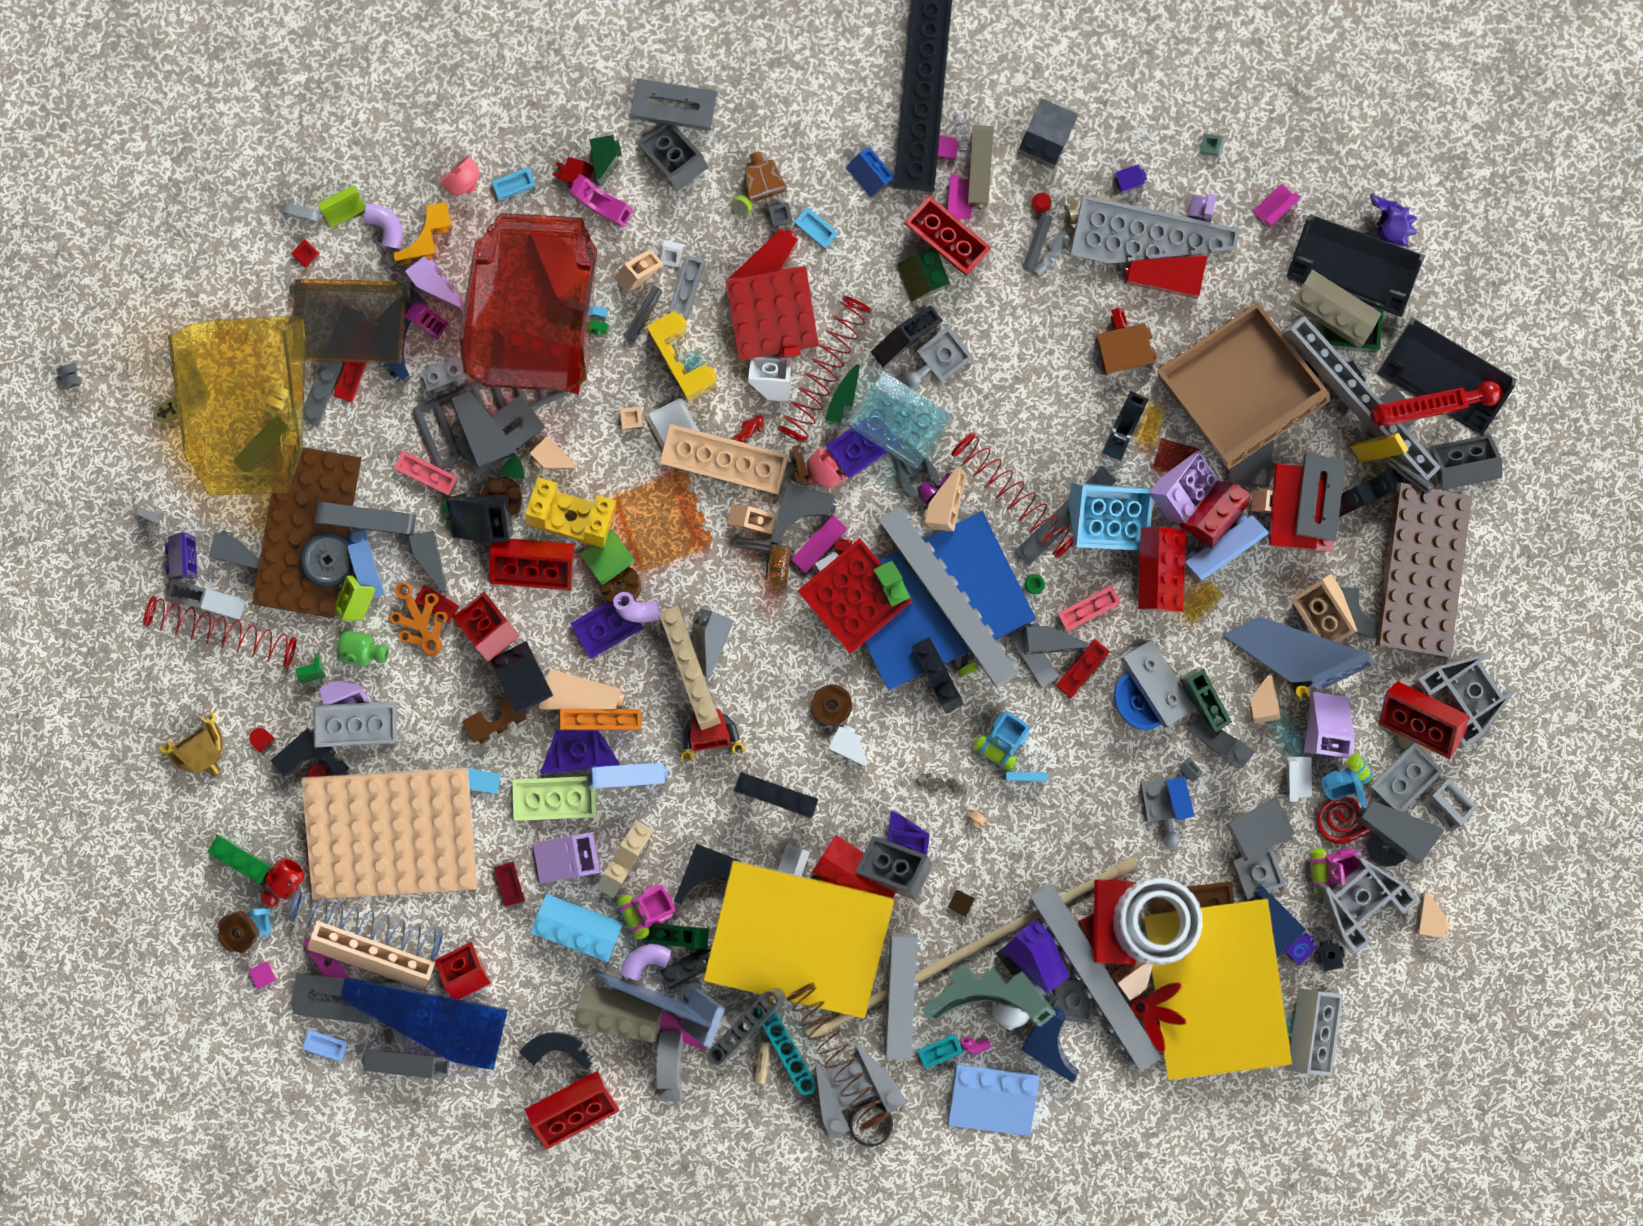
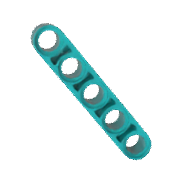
M758 1008V1009H757V1014H758L760 1017H762L761 1014H760V1009ZM776 1011L762 1026L798 1091L803 1095H809L815 1090V1080ZM773 1025H779L782 1028V1033L779 1036L771 1034L770 1029ZM789 1043L792 1046L791 1053L783 1054L780 1050L781 1045ZM794 1061L800 1062L802 1064L801 1071L793 1072L790 1068L791 1063ZM805 1079L812 1082V1088L807 1091L803 1090L800 1086L801 1082Z

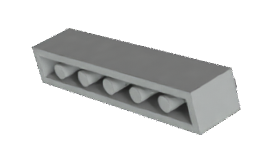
M890 933L884 1056L886 1059L911 1060V1054H915V1041H912V1033H916V1021H913V1013H917V1001H914V993H918V980H915V972H919V960H916V952H920V940H917L916 935L911 933Z

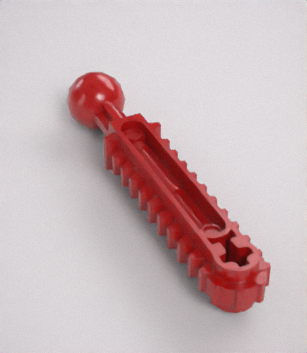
M1485 381L1475 391L1465 392L1464 388L1379 404L1372 407L1373 413L1369 415L1372 423H1376L1377 427H1384L1462 411L1469 407L1468 404L1477 402L1484 406H1494L1500 401L1502 390L1497 383Z

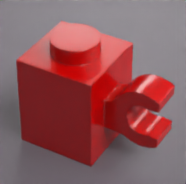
M568 157L565 165L561 162H556L555 165L560 167L561 171L559 173L553 172L552 175L566 183V187L571 189L572 183L578 178L579 174L590 179L594 167L586 161Z

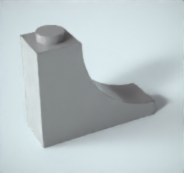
M175 580L171 582L166 599L239 620L244 611L246 601L221 592Z

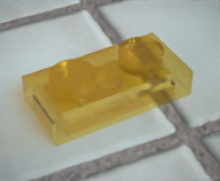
M1148 402L1135 439L1136 442L1155 447L1168 408Z
M1209 581L1183 605V613L1192 623H1195L1224 595Z

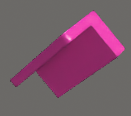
M951 174L947 210L957 219L970 220L972 205H967L969 179L959 178V175Z
M1280 184L1253 212L1270 228L1301 197L1296 192L1292 194L1283 184Z

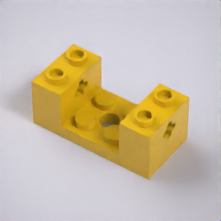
M674 310L649 324L647 329L689 402L716 387V380L718 379L712 366L708 368L706 364H703L686 374L682 363L675 361L676 353L670 343L687 334L685 328L688 326L682 313L678 315Z
M538 477L525 513V522L527 526L604 549L616 514V500L599 495L596 496L594 502L558 492V483ZM568 513H574L577 518L574 521H568L565 516Z

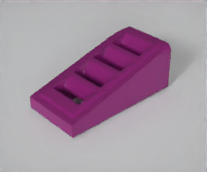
M414 301L405 315L408 320L436 340L440 338L449 324L419 301ZM439 321L438 325H437V326L435 327V329L432 331V329L434 328V326L436 325V323Z

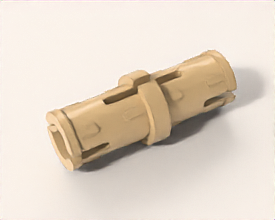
M759 1042L758 1057L755 1060L756 1072L754 1083L767 1085L768 1068L771 1066L769 1061L772 1043Z

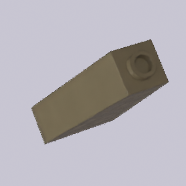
M973 125L967 204L972 205V209L988 207L994 126Z

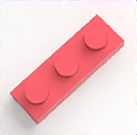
M402 451L394 467L395 470L450 496L458 480L457 476L405 451Z
M1111 585L1057 613L1067 632L1121 604V601Z

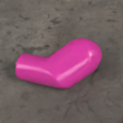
M963 1037L961 1039L962 1049L973 1055L991 1048L988 1038L980 1042H976L970 1039V1037Z

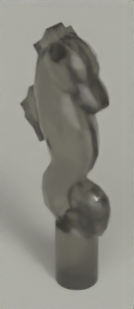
M931 772L927 774L922 773L916 779L918 785L926 788L931 794L937 792L939 788L947 794L956 792L965 796L968 791L967 787L958 785L957 781L949 778L946 782L940 778L928 779L932 776Z

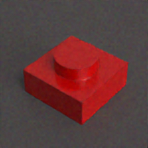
M1124 308L1112 309L1110 319L1113 327H1116V330L1129 327Z
M840 539V542L836 541L834 551H845L852 545L853 541L848 539Z

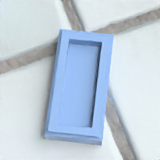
M309 1029L302 1050L342 1062L348 1042Z

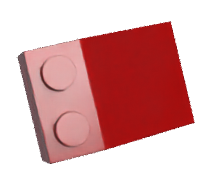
M485 591L453 617L488 662L520 636Z

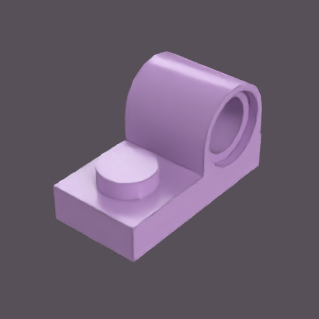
M1209 193L1208 197L1192 196L1188 217L1193 219L1198 217V220L1211 222L1217 195Z

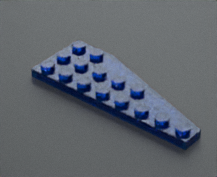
M344 977L340 994L341 1000L453 1063L494 1070L507 1009Z

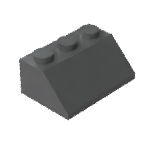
M1491 434L1431 446L1433 459L1441 467L1436 474L1442 490L1503 478L1502 457Z

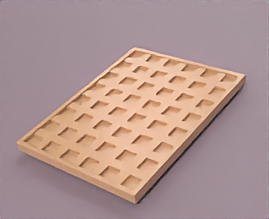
M468 768L302 778L312 900L324 897L330 899L477 889Z

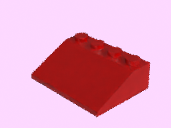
M1275 464L1269 546L1311 552H1333V541L1294 535L1302 466ZM1324 471L1320 472L1314 516L1316 524L1321 523L1326 484V473Z

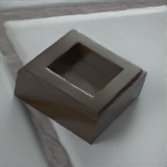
M956 889L947 908L966 917L975 898Z

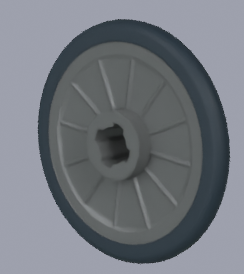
M323 533L312 537L304 545L301 552L300 563L303 573L311 582L319 586L331 587L344 582L346 576H350L353 570L348 550L350 544L344 538L332 533ZM327 555L332 559V562L328 565L322 560Z

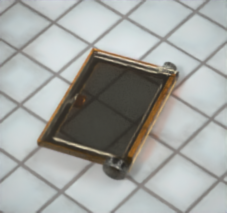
M295 279V284H290L289 293L291 296H294L289 360L401 364L406 303H413L415 298L413 283L374 280Z

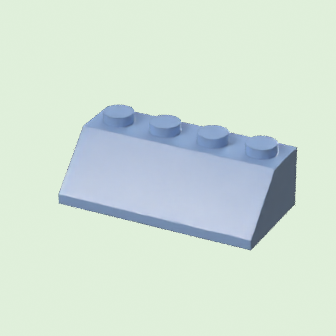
M1244 515L1235 522L1237 526L1233 529L1229 528L1213 548L1204 543L1202 545L1204 549L1199 553L1194 550L1185 557L1187 559L1185 567L1197 583L1269 534L1253 515L1249 518Z

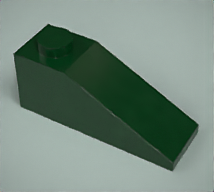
M1195 668L1179 678L1188 697L1213 732H1217L1232 723L1204 669Z
M654 923L648 927L650 931L648 936L642 939V943L707 949L709 928Z

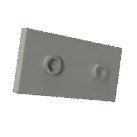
M1152 639L1120 659L1164 729L1196 709Z
M396 702L313 706L314 747L397 743Z

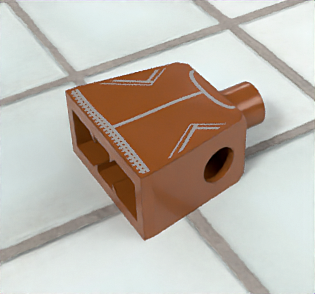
M760 151L750 154L752 165L745 168L750 202H756L787 192V187L773 160L764 161Z

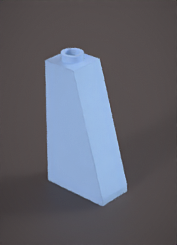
M663 763L587 769L589 790L665 783L664 779L668 777L667 767H663Z

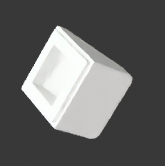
M664 240L660 254V260L663 265L679 268L684 244Z

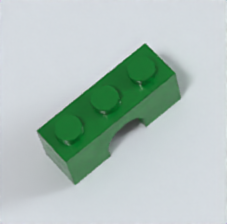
M222 835L216 836L207 851L211 856L258 884L265 882L266 875L273 867L261 858L243 850L239 845Z

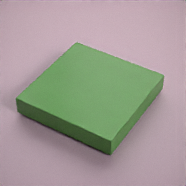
M613 530L609 532L604 549L591 545L580 553L602 585L635 562V559Z

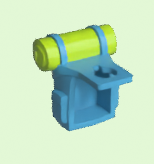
M1005 711L1003 714H999L992 723L991 733L987 736L981 735L975 739L973 749L1008 772L1016 765L1015 751L1018 747H1022L1030 735V726L1018 717Z
M1353 753L1346 760L1347 768L1339 772L1336 770L1321 778L1322 787L1326 796L1331 801L1357 793L1359 802L1366 808L1367 804L1363 785L1372 781L1373 773L1364 758L1357 753Z

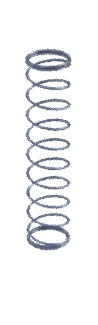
M298 890L294 896L289 913V921L291 922L295 921L303 901L308 895H310L311 906L308 927L310 926L320 903L324 899L326 900V915L324 921L325 924L329 923V920L334 910L341 903L342 913L339 929L342 930L353 909L357 908V923L355 929L356 935L359 934L360 929L368 914L372 912V929L370 940H374V937L378 931L379 926L381 925L383 919L387 916L388 929L385 945L387 946L389 945L397 926L401 921H403V937L401 951H404V948L409 940L411 933L413 932L414 928L418 925L419 936L416 956H419L428 935L434 929V945L431 953V961L434 962L437 958L444 933L441 929L438 931L436 936L435 928H431L425 936L422 945L419 949L421 937V927L419 923L413 926L404 943L405 921L404 919L399 920L396 926L394 927L391 936L388 940L390 929V918L388 914L383 916L373 934L374 912L372 910H370L365 915L358 929L359 909L357 906H354L350 910L342 925L344 912L342 902H338L334 906L327 920L328 900L326 897L322 898L319 901L312 914L313 900L311 893L306 894L302 899V891Z

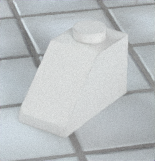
M844 725L843 728L839 726L829 749L866 767L868 762L859 737L855 734L856 730L847 725Z

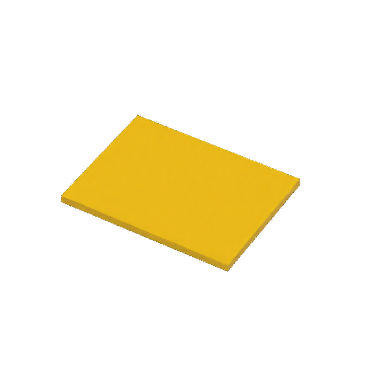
M733 860L704 981L757 994H763L773 988H780L785 993V1000L793 992L814 982L817 989L803 999L800 1004L810 1006L820 1001H825L819 1008L865 1019L894 898ZM810 991L804 993L803 995H801V996H799V997H797V998H795V999H793V1000H791V1001L797 1003L801 998H803V997H804L806 994H808Z
M1268 899L1200 908L1202 913L1201 934L1191 952L1178 961L1164 965H1152L1155 991L1166 984L1179 982L1182 986L1174 997L1158 1004V1006L1167 1007L1178 1012L1187 1021L1185 1025H1173L1160 1021V1028L1165 1040L1166 1049L1164 1055L1168 1080L1292 1064ZM1177 911L1144 915L1149 942L1164 946L1169 944L1178 934L1180 918Z

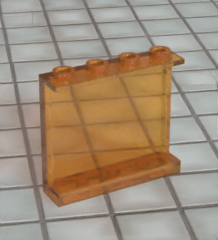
M682 469L677 473L613 495L642 573L711 547L712 536L710 531H705L702 523L706 522L702 511H697L695 504L699 503L695 492H690L688 487L691 484L688 473L683 474Z

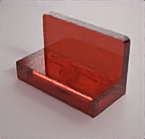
M1160 438L1152 468L1168 473L1196 451H1200V449Z

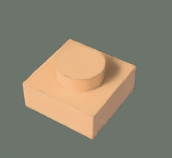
M640 406L620 409L623 430L643 428Z

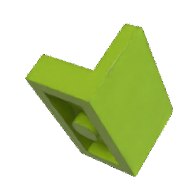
M354 185L318 203L331 228L364 212L366 209Z
M346 576L335 603V611L341 621H361L364 619L376 591L374 586H360L354 576Z

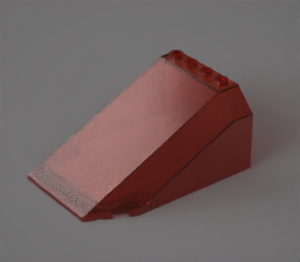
M500 213L496 217L495 222L486 229L485 235L478 239L474 245L459 333L463 373L485 387L569 391L587 380L597 248L593 244L588 230L585 228L582 217Z

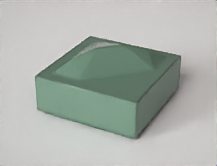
M1204 133L1200 154L1221 157L1225 137Z

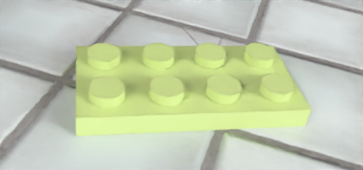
M588 777L512 780L514 821L596 818V789L589 790Z

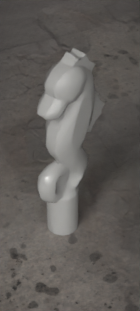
M1063 232L1055 239L1049 240L1048 244L1051 250L1042 255L1041 263L1034 270V273L1040 276L1047 268H1052L1055 265L1054 257L1061 253L1063 244L1066 249L1069 248L1071 239L1068 233Z

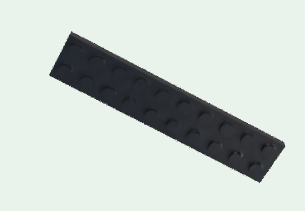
M912 0L894 189L924 192L935 191L953 0Z

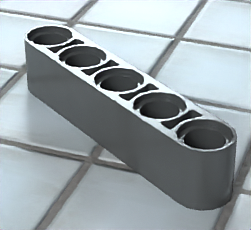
M316 502L314 523L408 535H414L416 521L415 514L325 502Z
M773 988L763 993L708 1050V1061L713 1065H720L729 1060L784 1003L785 993L783 990ZM771 994L775 996L776 1003H773L771 1001ZM757 1008L762 1011V1017L757 1014ZM744 1022L748 1024L749 1031L745 1030ZM730 1036L735 1039V1045L731 1043ZM717 1050L722 1053V1059L717 1056Z

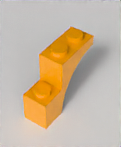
M446 202L426 205L427 216L423 231L409 247L393 253L397 264L408 266L413 264L412 261L420 260L424 256L428 261L430 259L433 260L432 257L437 256L433 232L441 235L448 233V230L452 229L449 208Z

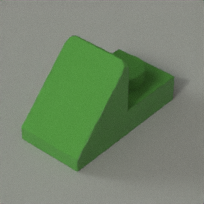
M893 561L874 569L891 607L910 598L902 581V576Z

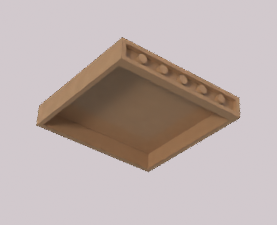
M1259 303L1246 307L1239 316L1231 317L1224 326L1215 328L1210 332L1209 336L1203 340H1197L1191 348L1179 352L1176 358L1170 362L1163 363L1157 370L1160 381L1228 470L1330 402L1329 392Z

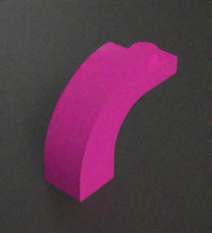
M581 174L572 183L570 192L575 200L622 228L625 227L634 211L628 204L605 193Z

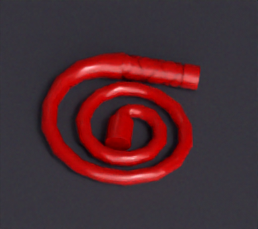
M1343 797L1333 801L1328 800L1321 806L1317 814L1319 832L1326 840L1334 844L1351 843L1371 832L1364 826L1348 835L1334 837L1324 830L1321 823L1323 812L1329 805L1337 801L1352 803L1357 810V817L1349 827L1338 828L1331 821V815L1335 809L1345 808L1349 812L1347 819H1343L1344 815L1341 810L1333 813L1337 821L1339 820L1342 824L1349 823L1353 819L1354 814L1352 807L1346 803H1337L1328 809L1326 815L1327 824L1336 832L1346 833L1358 825L1357 819L1360 816L1358 812L1361 808L1353 798Z

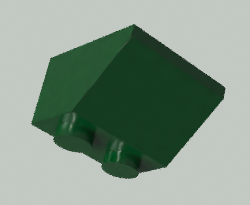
M614 135L589 139L599 186L605 184L619 164L618 157L622 156L619 140L615 141Z
M932 247L918 252L897 264L912 302L950 287V281L940 256Z

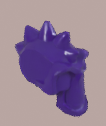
M1375 193L1370 194L1372 205L1381 209L1380 221L1376 224L1378 225L1376 234L1379 239L1407 247V236L1418 233L1412 226L1417 217L1409 214L1408 207L1405 208L1395 201H1389L1376 196Z

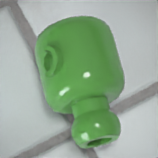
M346 631L342 633L338 640L337 657L343 663L365 667L371 663L372 659L377 663H385L388 659V646L385 644L375 645L373 637L368 634Z

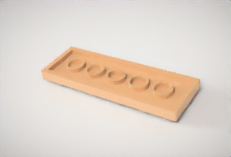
M670 423L660 464L779 495L789 454Z

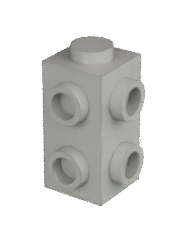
M453 356L445 359L444 363L438 366L436 363L426 366L425 370L421 372L423 377L420 378V382L424 390L428 389L429 393L434 392V395L446 391L445 387L451 385L458 387L465 384L464 380H467L468 377L461 359Z

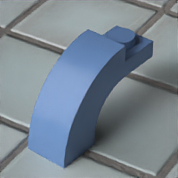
M362 529L349 533L346 537L347 542L350 544L348 550L359 585L374 586L376 591L373 598L385 595L367 531Z

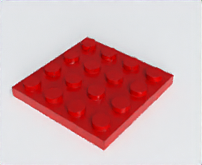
M805 265L725 280L739 361L778 354L780 350L785 348L798 347L801 350L819 346Z
M860 538L797 590L799 595L849 654L913 601L911 598H908L891 607L874 572V569L882 566V564Z

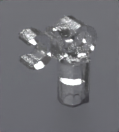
M959 114L953 117V124L961 163L970 162L971 135L966 116Z

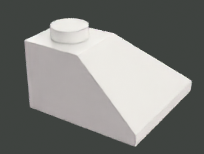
M763 356L750 359L748 382L767 400L788 401L792 358L778 360L777 356Z

